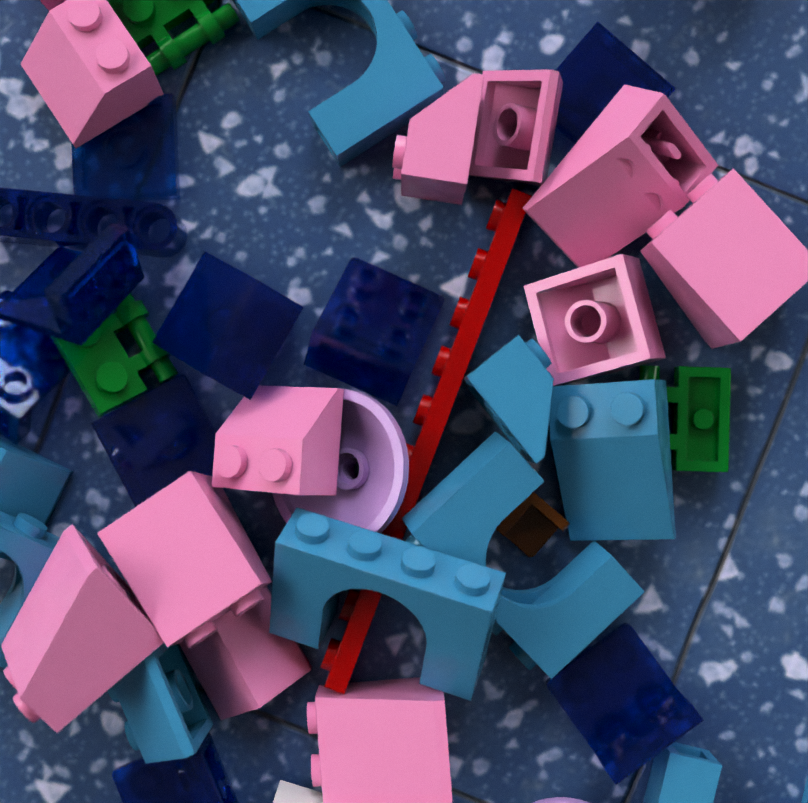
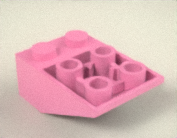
M623 85L522 209L563 253L580 268L611 257L645 234L670 209L675 213L689 202L686 195L712 173L718 164L664 93Z

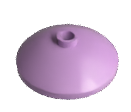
M344 389L336 496L272 493L276 506L285 522L289 521L296 507L381 533L397 514L403 502L408 484L409 457L401 428L389 410L378 400L362 392ZM358 461L359 473L356 477L354 474V466Z

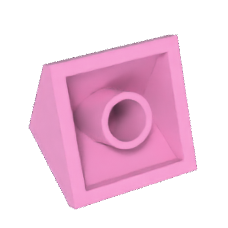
M551 69L483 71L484 80L469 175L541 186L548 176L563 86L560 72Z
M267 586L260 590L264 599L250 610L238 617H235L232 610L215 620L214 624L218 630L207 639L192 648H189L185 641L179 644L220 720L261 708L312 670L298 642L269 633L272 594Z

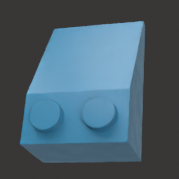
M653 379L553 386L549 416L550 441L565 517L570 523L568 526L570 541L675 539L676 529L666 380Z

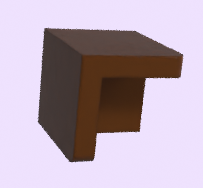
M533 492L498 525L496 530L508 538L528 557H534L558 528L564 532L570 523Z

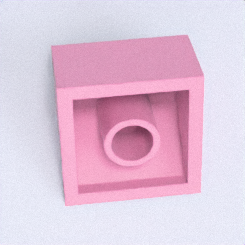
M67 0L51 9L21 62V66L75 148L80 147L164 96L152 66L107 0Z
M471 74L413 116L409 121L407 136L397 135L392 168H394L393 179L401 180V196L462 205L468 182L484 75Z
M620 254L523 286L538 344L552 362L546 369L554 378L553 386L606 375L666 358L639 258Z
M252 385L216 432L211 487L292 495L336 496L344 389Z

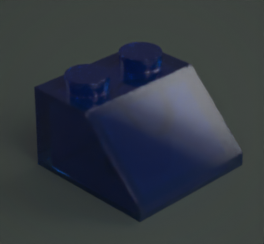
M204 251L152 343L202 374L251 400L304 307L259 280Z

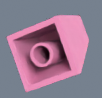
M733 168L719 180L712 173L702 180L686 195L692 204L678 217L671 209L646 231L652 240L640 250L711 349L741 342L808 282V250Z
M193 471L187 472L97 533L167 647L183 643L184 641L189 648L199 644L218 630L214 624L215 620L232 610L235 617L250 610L264 599L260 590L272 583L223 488L211 487L212 476Z
M73 524L63 531L1 644L8 664L3 673L18 692L13 696L14 703L32 723L37 722L41 718L56 733L62 730L164 643L130 586Z
M420 677L348 683L345 694L324 687L325 685H319L315 701L307 702V726L309 734H318L319 754H311V779L313 787L322 786L323 803H453L444 692L419 684Z

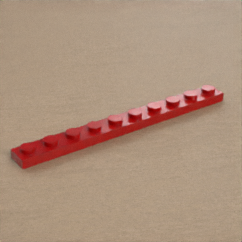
M512 188L507 202L498 199L495 202L486 229L495 232L488 251L480 248L477 250L467 276L476 280L470 300L463 297L459 298L449 326L458 329L452 348L441 345L431 375L440 378L433 397L423 394L412 422L422 427L415 446L406 443L409 457V477L403 502L394 519L381 534L403 540L407 526L402 518L416 505L526 212L522 208L532 195ZM349 589L338 618L348 622L341 641L331 638L320 668L329 671L324 687L345 694L382 593L367 589H360V592Z

